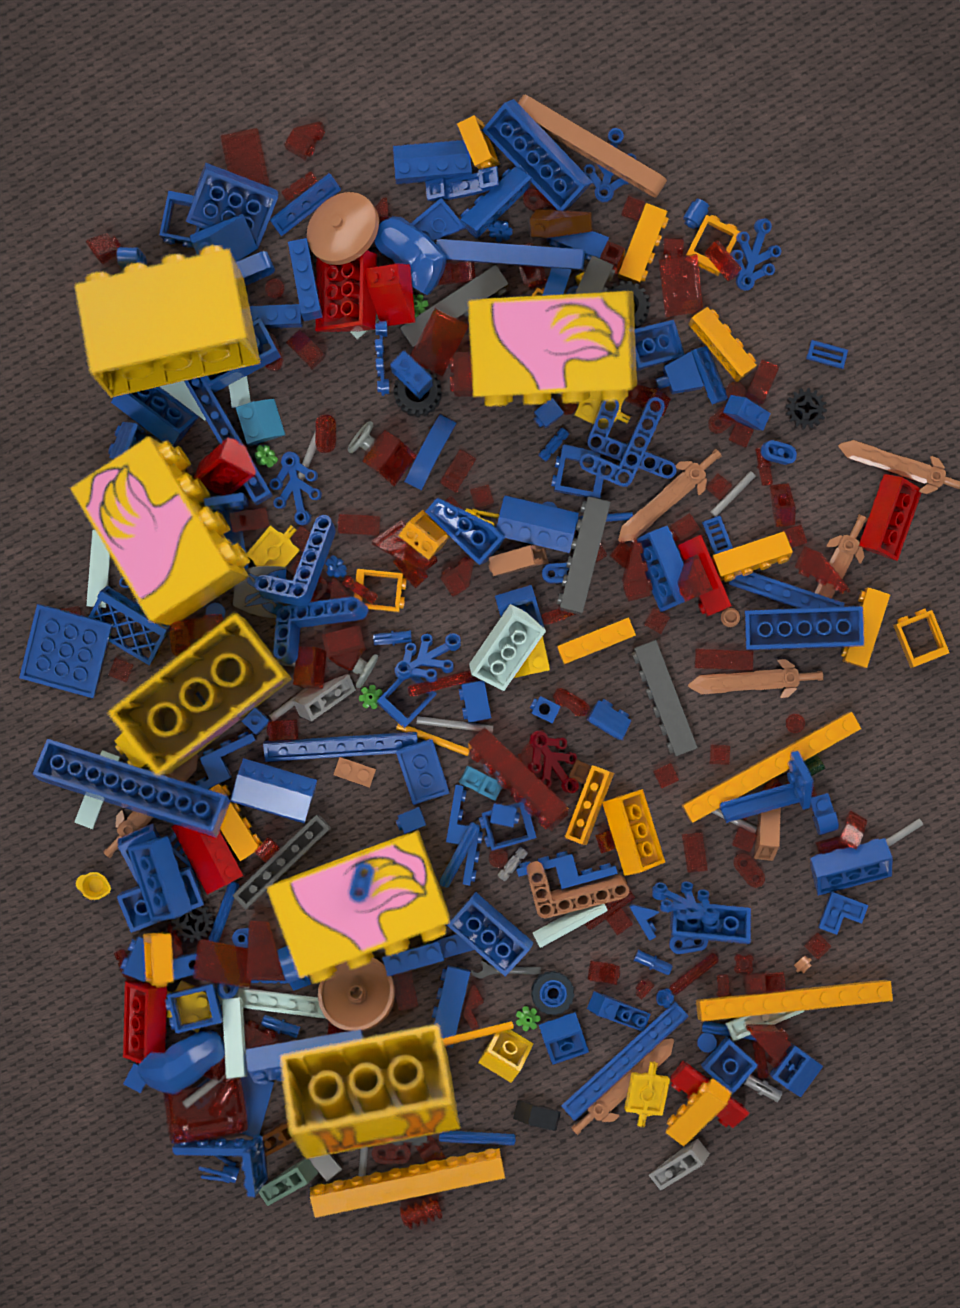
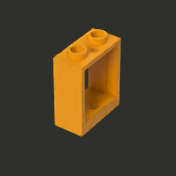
M473 115L457 123L475 167L485 169L500 164L490 138L482 131L485 126L480 119Z
M706 215L685 256V260L719 276L736 242V236L740 231L732 224L728 223L726 225L720 222L721 220L714 215ZM707 224L733 236L720 263L694 251Z
M424 510L413 517L398 535L428 560L450 538Z
M357 569L354 597L361 602L363 600L365 576L398 579L395 607L365 604L369 610L400 613V608L404 609L405 597H401L402 589L406 590L407 578H403V573Z
M926 609L915 612V617L909 619L907 615L897 619L898 623L893 625L910 668L949 653L932 610L926 611ZM926 618L938 649L914 658L902 627Z
M163 932L143 934L146 981L156 986H167V982H173L171 934Z

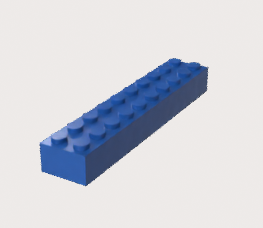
M50 739L46 740L33 775L39 781L213 837H217L230 804V800L226 795L163 775L157 776L154 772Z

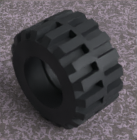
M632 281L615 283L606 292L633 291L634 302L637 306L634 314L635 329L637 327L640 328L643 322H645L650 308L649 296L645 294L646 290L639 288L640 285L637 283L635 285L632 284Z
M421 367L433 381V386L429 389V396L422 402L411 401L407 397V387L399 379L394 383L396 403L401 408V411L408 413L409 416L420 417L424 415L425 417L428 413H433L440 404L442 398L441 383L436 374H433L430 369L426 370L424 367Z

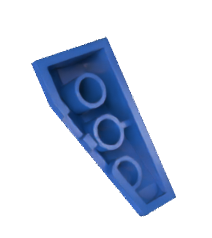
M437 498L425 511L478 565L486 563L489 557L499 549L505 538L491 523L440 498Z

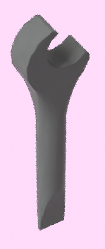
M481 961L483 965L482 971L474 972L471 970L476 978L502 974L485 961ZM515 966L508 974L541 975V967Z

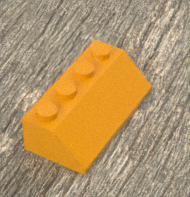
M706 307L694 315L688 325L733 379L738 382L757 366L755 364L756 360L750 353L747 354L743 350L744 346L738 338H733L730 334V328L718 320L719 315L716 311Z
M643 789L602 802L625 876L640 873L665 863Z

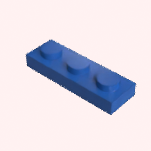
M705 346L692 350L697 369L711 403L716 404L727 400L728 396L708 347Z

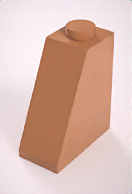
M538 545L527 546L489 557V569L493 576L549 563L545 547Z
M781 808L758 814L754 859L773 861L779 849Z

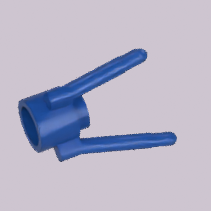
M215 1156L228 1165H224L223 1171L199 1167L200 1171L219 1175H201L202 1179L235 1183L240 1169L235 1167V1162L223 1156Z

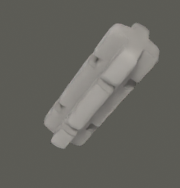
M522 847L518 848L515 856L513 855L504 866V869L498 873V877L501 880L506 881L510 877L509 874L513 873L521 863V859L526 857L527 851Z

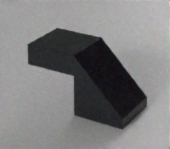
M518 1100L513 1119L527 1125L556 1131L561 1112L546 1106H536L526 1101Z

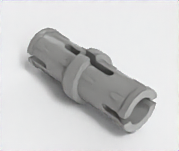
M751 1074L743 1082L744 1085L756 1090L757 1094L765 1095L775 1102H778L782 1096L781 1090L772 1087L767 1081H761Z

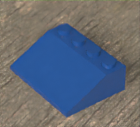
M205 163L186 222L206 229L243 214L258 248L277 202L278 190Z

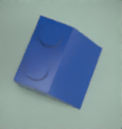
M532 585L495 596L501 617L508 606L512 604L527 612L544 628Z
M576 1013L567 1014L539 1025L552 1065L589 1052Z

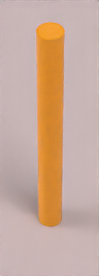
M400 724L397 725L396 729L404 733L417 732V737L420 739H433V743L465 756L469 754L470 749L410 726L404 729Z
M512 1021L443 1038V1042L447 1046L507 1031L514 1027Z

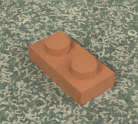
M339 757L333 775L370 788L376 769Z

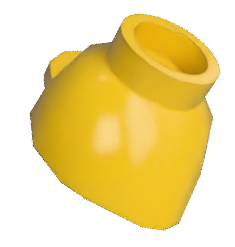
M98 872L81 875L76 880L77 889L90 900H98L111 891V886L106 877Z

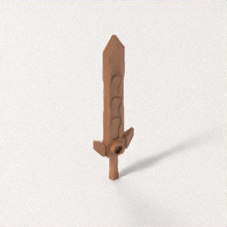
M855 440L839 444V448L848 459L869 466H875L926 484L919 490L921 493L929 494L937 491L943 484L960 489V481L945 477V467L939 458L931 456V466Z
M715 449L700 465L692 463V461L679 462L675 465L676 469L685 471L622 525L618 539L619 542L632 541L638 538L671 506L691 491L696 484L698 495L702 494L705 491L707 482L704 470L722 457L721 453Z
M858 515L849 536L840 535L829 540L827 547L838 546V548H836L824 571V575L815 591L816 594L832 599L853 559V555L855 554L859 564L862 563L864 559L863 548L859 546L860 542L856 538L867 521L866 517Z
M780 659L777 661L784 670L775 669L746 673L700 675L689 683L688 687L700 694L786 687L780 698H786L797 690L796 687L799 685V681L823 680V672L798 673V670L794 668L795 665L786 659Z
M194 755L174 772L165 776L186 782L196 771L198 755ZM121 810L116 815V828H118L117 833L119 836L103 853L111 858L118 849L119 838L145 827L154 817L133 811L125 820L124 812Z
M664 1039L599 1098L588 1109L589 1113L571 1127L572 1130L578 1135L594 1118L602 1122H614L619 1115L609 1111L614 1109L627 1096L631 1072L647 1073L651 1061L658 1063V1068L671 1055L674 1039Z

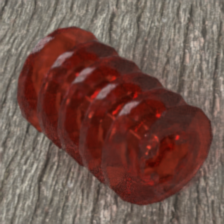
M437 1196L436 1201L429 1197V1203L422 1199L421 1206L414 1202L413 1209L407 1204V1211H404L402 1207L399 1208L405 1228L407 1225L410 1230L413 1229V1223L420 1227L421 1221L426 1225L428 1224V1218L434 1222L435 1215L439 1220L443 1217Z

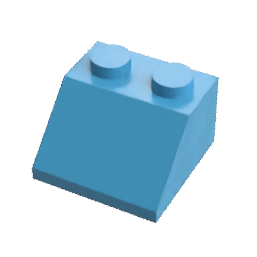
M274 399L254 401L236 407L248 446L285 435Z

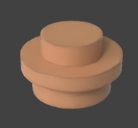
M727 608L721 613V622L727 627H734L740 621V614L734 608Z
M806 956L802 957L794 965L797 969L796 972L802 971L805 973L812 966L810 964L812 959H808Z

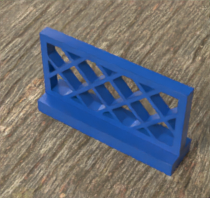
M106 586L99 592L98 599L89 618L99 617L100 621L105 622L104 616L111 614L115 623L112 628L116 627L119 637L113 638L110 636L109 642L150 666L172 626L150 622L139 604ZM102 601L108 604L109 612L102 613L100 607ZM121 612L125 614L127 621L119 623L116 613ZM132 623H140L143 631L135 633ZM128 624L131 634L123 635L120 626ZM155 632L160 635L159 640L151 642L149 633ZM145 634L147 644L139 645L137 635ZM132 637L135 646H127L124 638ZM149 646L151 652L149 658L142 654L141 648Z

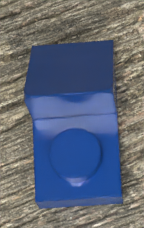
M635 904L629 905L648 940L650 941L655 938L654 932L657 930L651 921L647 922V919L658 914L659 911Z

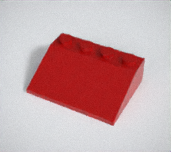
M367 250L359 258L341 265L327 264L317 258L316 284L323 318L316 319V332H359L375 329L376 310L367 288L366 268L376 267L377 254Z

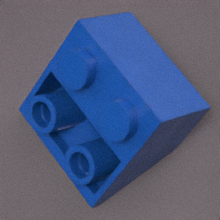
M791 1043L769 1074L788 1090L801 1097L823 1065Z

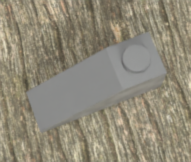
M345 674L307 690L295 698L293 703L300 717L313 721L356 691L350 675Z
M696 1139L650 1173L649 1177L661 1191L702 1166L710 1153L700 1140Z

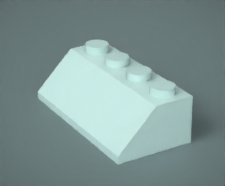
M510 604L469 663L471 674L504 691L546 630L527 612Z

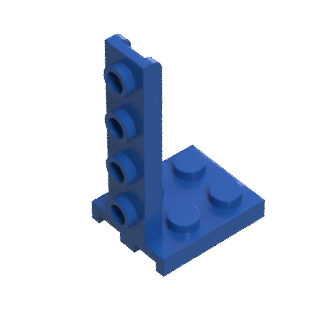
M243 493L205 498V507L208 506L213 513L219 511L227 521L230 531L224 534L226 539L233 545L238 543L246 553L240 510L249 507L247 497Z
M799 751L791 752V758L788 761L789 772L787 777L790 784L721 803L719 808L726 823L798 802L803 810L810 808L813 780Z
M255 1136L253 1140H245L243 1138L227 1140L226 1138L208 1140V1138L190 1139L185 1137L179 1139L172 1148L175 1155L243 1156L242 1170L245 1171L244 1187L247 1189L248 1197H255L268 1179L263 1136Z

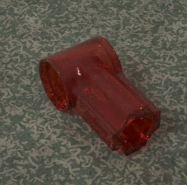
M664 238V276L680 277L684 239Z
M267 837L254 851L267 863L280 848L276 842Z

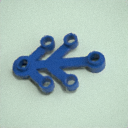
M613 128L609 131L608 141L615 148L623 140L622 130ZM618 135L619 139L615 141L612 139V136ZM627 154L636 160V156L634 154ZM591 164L586 165L584 173L593 181L596 187L595 197L600 202L610 201L616 189L624 184H630L622 178L610 184L611 177L615 174L597 164L604 175L602 182L595 173V167ZM592 168L593 172L591 174H588L586 172V169ZM606 190L608 194L602 196L600 192Z
M758 219L755 222L754 229L757 232L752 251L748 243L750 236L747 232H739L736 236V240L740 243L743 252L733 250L730 258L734 261L739 274L736 278V284L741 290H750L754 286L755 280L765 275H772L775 272L773 264H764L762 269L753 272L755 265L770 257H778L781 254V248L777 245L770 246L767 251L759 254L765 235L770 232L772 227L768 219ZM742 234L745 236L744 241L741 240ZM774 248L776 249V254H775V255L773 254V249H774ZM736 252L738 253V259L735 258ZM743 253L747 261L746 268L744 267L741 261L743 259ZM768 266H769L770 269H771L769 273L767 272V267H768Z
M379 321V323L375 324L376 335H380V339H375V349L377 351L376 370L378 376H381V381H377V391L381 392L382 396H385V394H389V379H384L383 337H388L387 321Z
M287 452L282 456L281 464L283 467L278 476L270 481V487L273 490H280L283 486V480L289 473L290 480L281 496L275 498L274 506L279 509L285 508L286 501L293 491L297 510L294 517L295 521L299 525H307L311 521V514L304 508L301 489L308 493L312 500H319L322 497V492L299 479L297 471L304 474L305 478L312 482L317 480L318 473L302 465L296 453ZM292 458V464L289 465L288 459ZM311 472L314 473V477L312 479L309 478V474ZM275 481L279 483L277 488L273 485ZM314 491L318 492V496L316 498L313 497ZM281 499L283 503L279 507L277 502ZM300 514L304 515L302 521L299 519Z
M454 633L446 636L443 645L428 652V648L433 644L432 636L430 634L422 635L418 658L412 662V656L417 652L416 645L414 643L406 644L404 659L395 667L396 676L400 679L418 676L426 678L428 682H434L437 680L436 670L417 668L428 666L441 668L445 673L452 672L453 662L451 660L442 661L435 660L434 658L448 650L456 651L461 646L460 636Z
M683 882L681 885V892L684 893L685 898L669 891L664 883H656L653 886L652 896L657 900H662L660 909L663 912L677 911V918L679 920L701 919L705 924H714L719 919V912L711 907L709 903V892L702 889L698 891L697 899L702 904V906H699L694 899L692 893L693 884L691 882ZM669 898V899H671V900H673V901H675V902H677V903H676V904H673L670 900H664V899Z

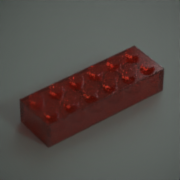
M485 727L468 743L469 756L476 763L480 762L484 766L483 770L489 776L494 775L497 778V783L504 790L507 788L511 792V797L519 803L521 801L525 805L524 809L531 816L535 815L538 817V822L544 829L549 828L553 831L568 815V806Z

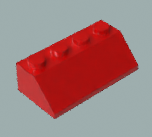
M227 438L199 462L193 480L198 478L205 485L206 489L220 496L231 495L256 474V470L245 446L235 439Z
M884 474L859 546L867 551L898 561L922 494L919 492L921 488L903 477Z
M699 535L678 545L677 548L680 551L681 559L688 570L689 578L695 587L700 601L698 608L701 614H705L708 617L731 607L732 605L702 536Z
M176 824L171 826L207 895L243 876L220 830L217 837H213Z
M125 982L124 1058L140 1064L151 1052L164 1053L166 1051L167 1010L165 999H167V986L152 985L151 982Z
M684 1060L670 1077L671 1086L678 1092L683 1090L687 1093L686 1097L688 1099L693 1093H698L699 1088L704 1082L707 1084L710 1081ZM730 1096L727 1104L716 1116L719 1117L717 1121L723 1126L727 1127L729 1125L734 1128L748 1116L749 1112L745 1106Z

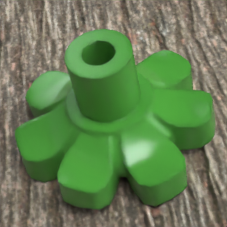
M413 294L415 318L419 316V313L422 314L426 311L425 307H428V302L423 301L424 297L421 294L417 298Z
M259 445L256 448L258 451L255 453L257 464H266L270 468L278 461V458L274 456V451L270 450L268 445Z
M370 685L369 690L366 687L361 690L364 695L359 696V701H364V708L367 709L369 706L372 709L377 708V700L383 693L381 689L375 690V685Z
M524 1006L522 1008L523 1012L517 1011L516 1016L520 1018L516 1021L518 1026L523 1025L522 1029L524 1031H528L529 1027L533 1030L537 1028L535 1022L540 1021V1016L535 1015L537 1013L535 1008L529 1010L528 1006Z

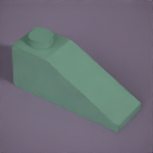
M305 1158L263 1185L258 1193L266 1205L269 1206L308 1184L318 1172L310 1159Z

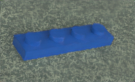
M329 173L269 220L282 236L315 211L323 202L337 194L341 188Z

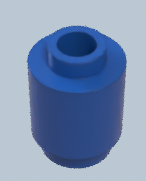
M698 198L695 202L693 201L683 217L685 224L693 229L695 227L699 228L709 212V205Z

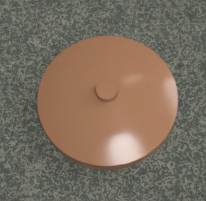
M354 192L340 193L327 199L316 209L309 221L307 228L309 248L317 258L327 264L341 265L359 258L369 249L377 235L379 228L377 210L365 196Z
M372 958L370 963L354 969H349L347 960L336 964L338 971L334 972V976L320 981L318 988L319 1006L324 1016L335 1027L347 1032L360 1029L363 1032L379 1025L390 1013L395 1000L394 981L392 976H387L385 966L375 958Z

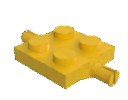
M590 391V398L584 402H579L575 416L593 424L602 402L601 391ZM617 400L619 410L614 422L618 419L627 424L631 416L621 412V405L624 400ZM607 401L605 403L606 410L611 411L615 408L614 401ZM602 418L598 421V427L602 429L607 427V419Z
M270 525L246 554L253 560L256 567H287L300 551L290 540L297 530L290 525L283 534Z
M181 980L174 992L195 986ZM205 991L176 997L182 1025L212 1018ZM167 1010L166 1017H172L171 1010ZM200 1028L193 1029V1031H195V1032H197V1033H198L199 1030H200Z
M652 1061L649 1064L647 1073L631 1072L624 1107L626 1112L639 1115L637 1123L639 1127H645L647 1116H663L670 1082L668 1076L656 1074L658 1063Z

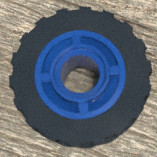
M547 971L534 980V984L531 987L532 1001L541 1012L548 1015L561 1014L572 1004L574 988L571 981L562 973ZM551 988H556L558 992L554 998H549L547 995L548 990Z

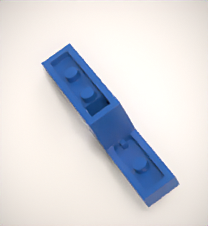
M248 732L237 736L239 740L233 743L229 740L220 744L221 748L216 751L212 748L203 752L204 756L200 760L209 780L206 777L195 782L196 786L209 789L232 778L223 756L257 741L254 733L249 735Z
M462 785L455 786L446 840L448 843L459 844L468 828V825L457 824L458 820H462L463 809H460L461 801L465 802L467 791L463 790ZM483 832L477 833L468 850L463 878L464 885H470L471 881L475 882L476 870H473L474 862L478 863L480 851H476L477 843L481 844Z
M567 851L556 853L557 857L549 859V856L538 858V862L543 865L544 870L556 867L562 889L618 874L615 865L611 866V863L600 865L598 870L593 871L592 868L582 870L581 874L578 875L572 853L568 854ZM530 861L519 864L520 867L516 868L518 877L527 875V866L530 864Z
M455 934L423 943L416 948L383 956L382 958L387 976L441 962L444 961V958L474 949Z

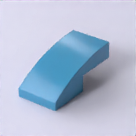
M468 765L459 781L460 784L495 801L504 783Z

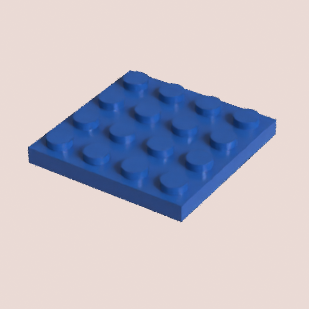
M37 604L19 678L94 698L113 624Z

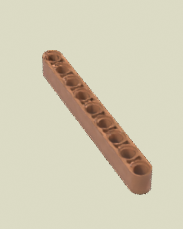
M523 95L518 102L549 136L648 195L656 198L667 182L666 178L533 98Z

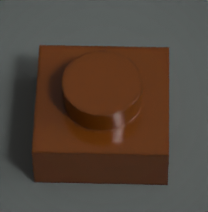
M576 760L568 777L575 778L576 781L585 784L592 766Z

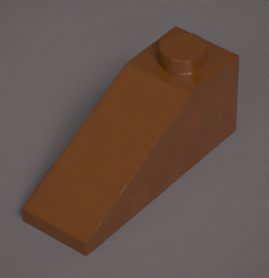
M536 209L530 218L531 237L551 238L592 232V212Z
M289 1119L262 1135L265 1157L295 1141L291 1134Z

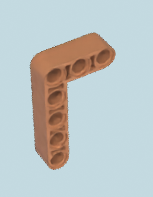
M535 861L527 866V875L536 910L541 918H550L620 900L629 894L626 879L620 874L550 891L543 865Z

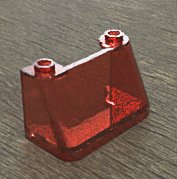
M225 1076L221 1083L215 1085L188 1108L182 1102L201 1087L181 1090L176 1094L163 1092L169 1137L172 1144L237 1134L248 1129L241 1077L226 1078Z

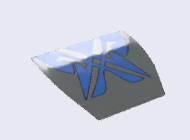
M260 566L245 569L249 577L234 587L233 606L254 615L276 618L278 610L283 607V603L262 598L254 583L256 578L261 575L286 579L287 567Z

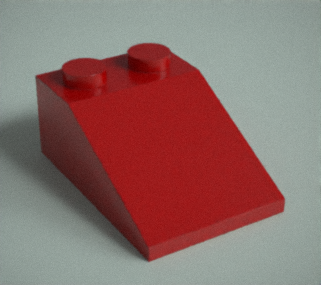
M392 264L366 268L367 288L379 321H387V326L415 323L410 264Z

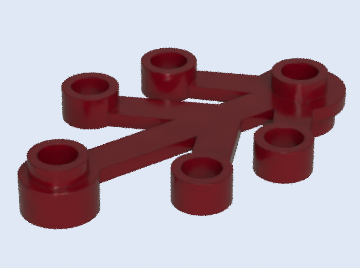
M534 731L530 736V745L534 750L532 762L528 765L529 772L539 773L541 771L540 757L542 752L545 757L543 776L538 780L539 787L549 788L551 786L550 777L551 768H553L562 782L561 787L563 791L575 793L579 788L578 781L575 778H569L558 761L575 764L577 755L575 753L551 752L547 745L555 746L557 749H565L567 747V740L565 738H548L543 731Z

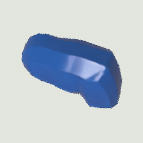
M392 216L383 220L379 224L375 237L376 248L382 255L392 259L395 264H410L412 287L426 295H430L438 285L445 270L446 255L424 232L412 226L402 217Z
M198 1032L172 1045L164 1053L151 1052L139 1064L138 1073L141 1079L151 1088L164 1093L176 1094L197 1081L208 1069L224 1057V1041L217 1032Z

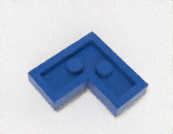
M831 891L818 928L837 935L844 917L862 924L868 905Z

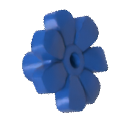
M496 220L494 224H490L488 228L491 231L489 236L491 238L496 237V242H502V239L509 240L513 229L508 228V222Z
M334 555L325 561V564L328 566L327 575L330 577L334 575L336 578L339 576L344 577L347 574L346 566L342 565L344 561L339 558L337 559Z

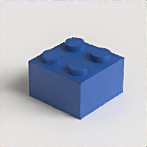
M726 1036L701 1066L733 1095L758 1064Z

